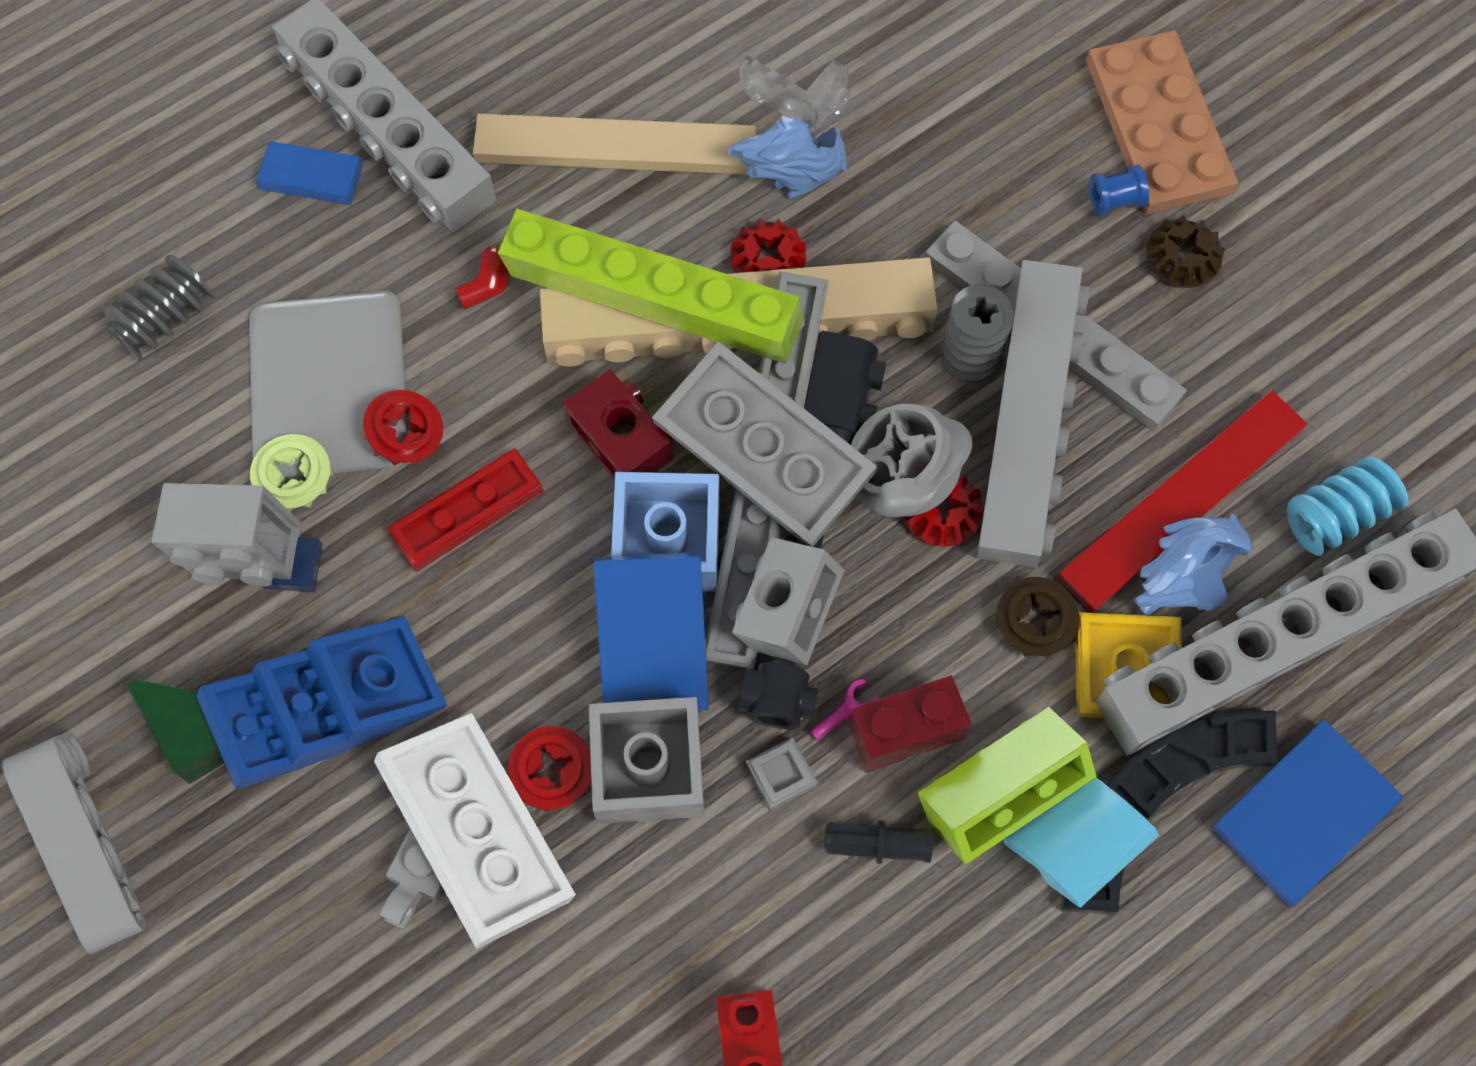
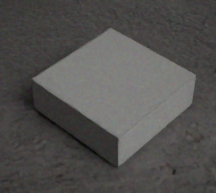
M793 737L746 761V766L770 811L818 786L816 778Z

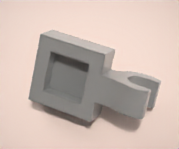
M410 828L385 875L388 880L398 884V886L389 895L380 913V916L385 918V922L402 930L407 928L422 896L437 902L443 891L440 881Z

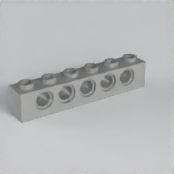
M310 0L272 27L280 45L275 51L286 68L291 72L297 69L304 76L303 81L311 94L319 102L326 99L333 106L331 108L332 113L346 131L354 128L361 136L360 142L372 159L376 162L383 159L389 165V173L396 184L404 192L411 189L419 197L418 203L421 209L432 222L437 223L441 220L454 233L497 201L491 175L321 0ZM415 144V145L412 146V147L403 148V147H405V146H407V145ZM445 174V175H444L443 177H441V178L431 179L432 177H434V176H436V175Z

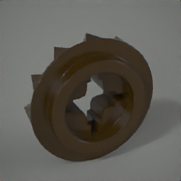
M1182 215L1174 221L1165 219L1155 231H1152L1147 242L1146 256L1151 269L1160 279L1173 286L1193 288L1206 284L1216 276L1222 266L1225 248L1221 247L1218 241V231L1211 232L1207 229L1203 219L1193 222L1188 221ZM1192 241V245H1194L1193 253H1190L1187 258L1184 257L1182 263L1177 262L1180 256L1178 254L1180 247L1185 242Z
M1029 577L1013 583L1002 594L997 605L996 628L1000 629L1001 634L1005 638L1006 646H1012L1019 650L1024 657L1043 656L1047 659L1051 655L1065 650L1074 639L1078 630L1079 611L1074 598L1062 585L1047 578ZM1032 601L1034 607H1037L1039 614L1053 616L1052 619L1047 620L1043 625L1042 636L1036 630L1033 623L1025 624L1024 621L1020 622L1021 619L1026 618L1030 613Z

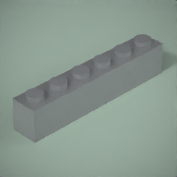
M1029 260L1022 261L977 559L1037 568L1042 553L1051 554L1056 524L1046 523L1049 504L1058 505L1063 475L1053 474L1056 456L1065 457L1069 437V427L1060 426L1062 409L1071 410L1073 405L1076 380L1067 379L1069 362L1078 363L1083 333L1074 332L1076 315L1085 316L1090 288L1088 286H1081L1082 267Z

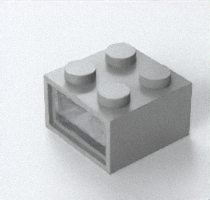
M163 483L151 543L168 555L170 562L182 566L190 572L192 579L195 581L217 585L222 584L224 578L240 579L244 583L255 586H270L273 578L291 579L298 537H300L302 523L264 486Z

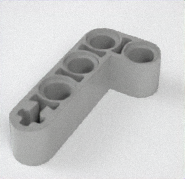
M71 733L58 735L2 761V768L6 781L77 937L89 954H95L146 929V920L141 905L83 780L91 775L85 752L75 736Z

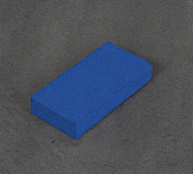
M269 141L256 181L260 190L351 205L363 163L360 156Z

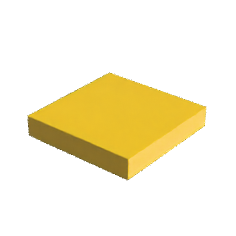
M1079 612V626L1075 635L1077 717L1104 718L1094 700L1106 688L1103 680L1111 674L1131 665L1135 672L1151 664L1148 657L1169 644L1176 643L1178 648L1182 649L1181 617ZM1155 684L1148 685L1149 693L1155 701L1161 704H1169L1168 695L1162 687Z

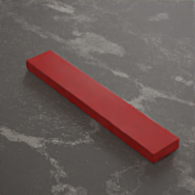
M1271 390L1060 571L1057 579L1090 613H1095L1141 573V568L1155 560L1165 550L1160 548L1159 545L1161 538L1170 536L1166 534L1164 526L1185 519L1204 518L1299 435L1308 423Z

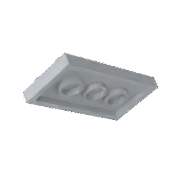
M719 341L652 417L657 426L719 474V476L801 542L811 547L818 542L877 472V466Z

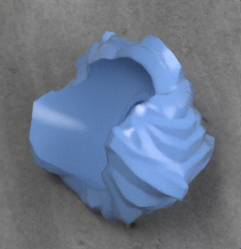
M783 115L775 122L773 127L764 133L738 141L737 144H732L727 149L728 156H737L741 159L742 164L749 166L745 173L750 178L776 180L775 185L777 189L788 188V199L810 192L819 185L833 179L839 171L845 172L847 170L845 145L839 128L831 127L813 141L807 123L800 119L788 118Z
M1230 515L1228 518L1205 517L1185 519L1164 526L1166 534L1170 536L1161 538L1159 545L1160 548L1165 550L1155 560L1141 568L1140 577L1147 580L1145 583H1142L1145 589L1143 594L1134 599V602L1140 606L1139 609L1144 614L1149 615L1160 607H1197L1199 610L1205 609L1208 612L1222 606L1228 597L1222 581V572L1229 567L1238 554L1247 555V552L1251 554L1254 550L1248 533L1240 524L1236 515Z

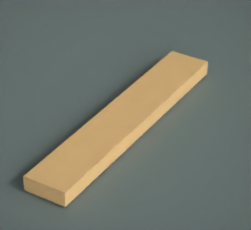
M477 114L473 157L478 163L746 174L745 172L749 166L742 164L741 159L737 156H728L727 149L732 144H737L738 141L756 136V126Z

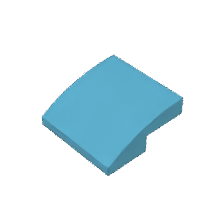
M1095 778L1003 839L1005 846L1035 866L1049 886L1081 908L1149 846L1159 834L1156 828L1106 784Z

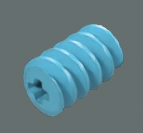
M1364 457L1358 460L1354 466L1342 469L1338 475L1326 478L1321 485L1312 486L1305 494L1293 497L1288 502L1287 517L1292 533L1298 542L1315 556H1323V544L1329 548L1336 549L1342 544V536L1346 539H1353L1359 534V527L1369 530L1375 525V518L1386 520L1392 515V509L1395 511L1405 509L1408 506L1409 497L1401 479L1390 466L1380 459Z

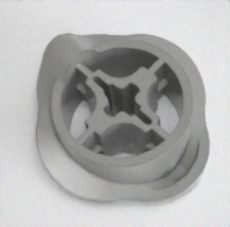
M897 404L878 411L864 422L851 443L853 448L877 466V472L855 496L854 500L864 503L873 512L887 517L915 516L935 508L949 496L957 484L961 466L967 460L972 449L970 432L962 423L951 420L937 410L927 406ZM886 482L882 487L876 486L878 483Z

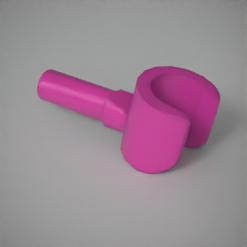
M859 679L854 681L845 694L843 704L810 730L817 741L841 722L849 719L852 709L865 705L855 700L854 694H857L865 686L866 680ZM879 696L873 698L871 702L877 701Z

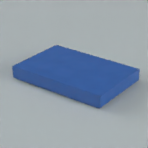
M701 552L595 557L593 562L603 703L697 697L698 710H709Z
M1323 719L1211 828L1291 908L1325 877L1404 796Z

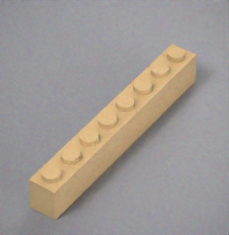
M930 257L728 274L776 289L779 271L828 279V288L816 346H819L822 330L859 337L867 341H871L877 336L898 335L902 338L919 337L926 332H933L938 310ZM540 289L543 345L548 364L557 363L561 366L570 367L580 365L588 360L606 359L610 362H626L636 356L655 355L659 358H674L684 352L704 351L708 353L717 343L710 339L553 289ZM723 344V345H724L726 348H728L729 350H731L732 348H735V347H732V346H728V345Z

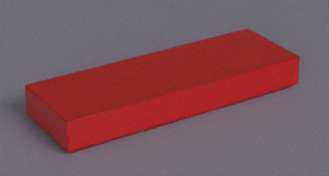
M513 448L388 526L387 529L415 572H418L535 498L544 490L542 484L516 448Z

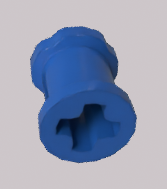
M1132 165L1128 168L1127 172L1105 177L1100 173L1091 175L1089 194L1095 213L1101 217L1108 215L1111 209L1133 204L1137 208L1147 206L1149 187L1143 168L1140 165Z

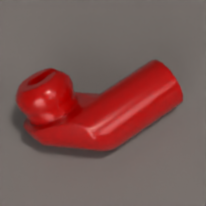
M492 245L484 249L481 254L482 261L478 277L455 287L464 310L496 297L506 290L510 273L498 254L500 246Z

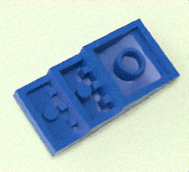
M405 616L314 639L304 651L258 662L252 673L203 685L196 695L236 790L344 753L426 718L447 706Z

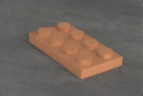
M1176 30L1089 50L1086 63L1127 168L1132 165H1140L1146 174L1149 187V201L1147 206L1143 207L1146 215L1235 193L1239 182Z

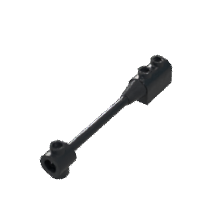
M822 330L804 409L851 445L859 428L877 411V406L868 404L871 389L881 391L887 362L877 360L878 348L865 339ZM824 534L813 547L822 548ZM776 658L759 664L758 670L746 669L738 709L748 711V718L758 724L784 730L798 729L801 717L812 719L818 688L808 686L810 675L797 663Z

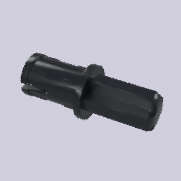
M878 820L877 825L829 822L825 828L824 848L825 852L831 855L875 858L877 864H881L883 858L931 863L933 829L885 826L884 820Z

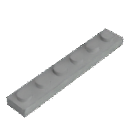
M955 220L925 252L924 258L930 257L931 267L960 289L978 284L989 285L1000 290L1009 299L1015 310L1021 268ZM1076 315L1074 332L1083 333L1082 346L1078 363L1069 362L1068 369L1155 432L1183 399L1187 389L1086 315Z

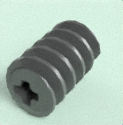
M169 254L165 257L169 273L158 267L150 269L154 286L141 279L135 281L134 286L139 298L127 292L119 294L123 311L110 304L104 306L103 309L108 320L106 324L108 329L139 362L143 359L138 347L140 342L156 349L158 343L153 334L156 329L168 336H172L174 333L168 319L173 317L186 324L189 320L183 308L184 306L189 305L201 312L204 308L198 295L202 292L215 299L212 291L201 277L186 262L174 255Z
M975 284L962 289L953 300L949 320L946 325L947 329L942 342L943 355L941 361L945 369L959 380L980 382L989 378L998 370L1014 323V309L1009 299L1000 290L989 285Z

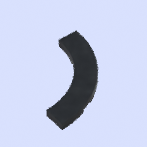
M1241 711L1219 714L1177 729L1145 746L1130 758L1106 785L1148 820L1168 798L1194 781L1234 768L1273 766L1277 763L1276 711ZM1125 867L1081 908L1062 895L1061 911L1116 915L1119 912L1120 888Z

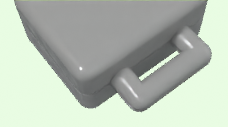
M381 290L267 302L255 306L249 315L252 458L254 459L257 452L272 439L287 434H300L308 436L321 444L329 456L332 474L390 468L401 465L402 463L393 466L389 459L381 455L375 456L373 448L368 441L363 440V417L369 404L377 396L385 392L405 390L401 306L398 297L390 291ZM406 413L403 414L402 420H399L397 426L389 425V427L396 429L397 442L402 443L408 434ZM303 454L291 466H287L284 463L282 465L277 462L273 463V465L278 467L285 479L304 477L299 470Z

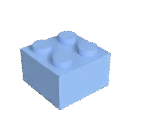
M615 472L611 556L701 552L703 592H716L719 474Z

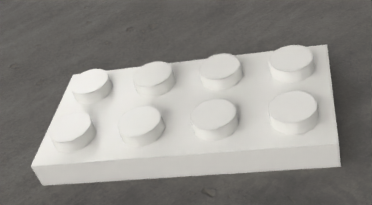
M472 713L377 753L374 763L476 949L571 902L576 895Z

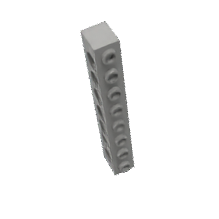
M1455 508L1438 518L1433 511H1430L1406 525L1405 528L1408 533L1395 539L1392 533L1389 532L1366 545L1363 549L1367 554L1353 561L1349 554L1343 555L1323 567L1321 571L1324 576L1310 583L1307 576L1300 577L1279 590L1281 598L1267 605L1263 598L1257 599L1237 611L1235 614L1238 620L1223 627L1220 620L1214 621L1192 635L1195 642L1179 649L1176 643L1169 644L1148 657L1151 664L1135 672L1131 665L1108 676L1103 680L1106 688L1094 702L1100 708V712L1126 756L1476 573V537L1458 510ZM1411 553L1418 555L1423 560L1425 567L1418 565ZM1369 574L1376 576L1382 582L1384 590L1373 585ZM1326 596L1336 599L1341 606L1342 612L1332 609L1326 601ZM1282 617L1292 620L1297 625L1299 635L1293 634L1285 628ZM1238 639L1245 640L1254 647L1256 658L1249 657L1241 651ZM1193 662H1201L1208 666L1212 672L1213 681H1208L1198 676ZM1155 684L1162 687L1168 695L1169 704H1161L1155 701L1149 693L1148 685Z

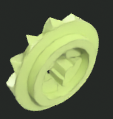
M300 434L282 435L267 442L255 455L250 469L251 484L254 486H264L290 512L293 508L301 506L311 508L314 499L320 494H326V485L329 477L333 475L329 456L321 444L308 436ZM303 454L299 470L306 481L291 479L287 484H284L286 479L273 463L277 462L280 465L284 463L287 466H291Z

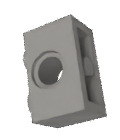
M771 537L765 553L757 561L755 577L747 597L737 610L732 633L753 651L807 666L845 570L823 549ZM789 595L788 599L780 605L783 598Z

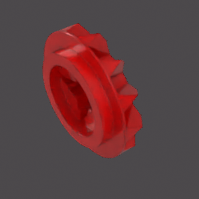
M758 218L754 225L747 228L742 226L739 235L732 241L731 264L735 273L804 268L806 263V242H803L799 237L796 227L789 228L783 225L779 218L775 222H763ZM759 245H763L768 249L778 245V259L768 255L758 260L760 257Z
M408 390L388 391L377 396L367 407L363 417V440L368 441L373 448L375 456L381 455L389 459L393 466L399 463H411L415 466L421 460L429 456L432 457L440 445L443 437L442 417L430 400L416 392ZM406 413L408 414V429L416 432V434L408 433L406 439L399 443L397 442L396 429L389 427V425L397 426L399 420H402L403 414Z
M966 474L960 475L957 484L948 496L949 504L956 505L958 509L950 510L945 524H941V516H939V510L936 507L919 515L904 516V520L910 531L927 544L938 547H950L961 544L972 537L980 526L984 512L980 498V489L975 488L968 481Z
M558 726L541 727L526 734L515 745L509 758L508 776L521 800L526 805L545 812L569 808L581 796L586 795L591 781V753L584 740L573 731ZM543 750H546L549 757L552 756L555 763L562 761L566 763V766L559 770L561 777L559 780L561 787L556 788L555 783H551L547 776L535 777L538 772L544 769L542 762L544 758L541 753Z

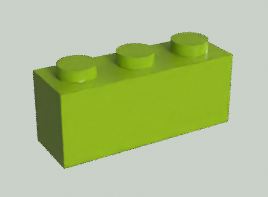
M1047 707L1031 719L1021 723L1017 728L999 740L978 751L973 757L944 776L934 780L930 785L919 791L918 795L930 827L966 865L1097 776L1087 741L1050 707Z

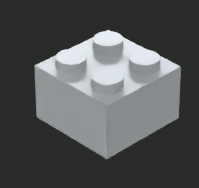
M697 697L589 704L593 813L598 824L705 817Z

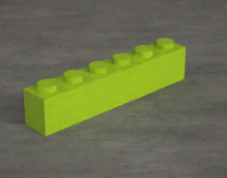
M517 208L498 251L500 258L512 277L706 339L719 341L722 344L787 364L804 319L799 296Z

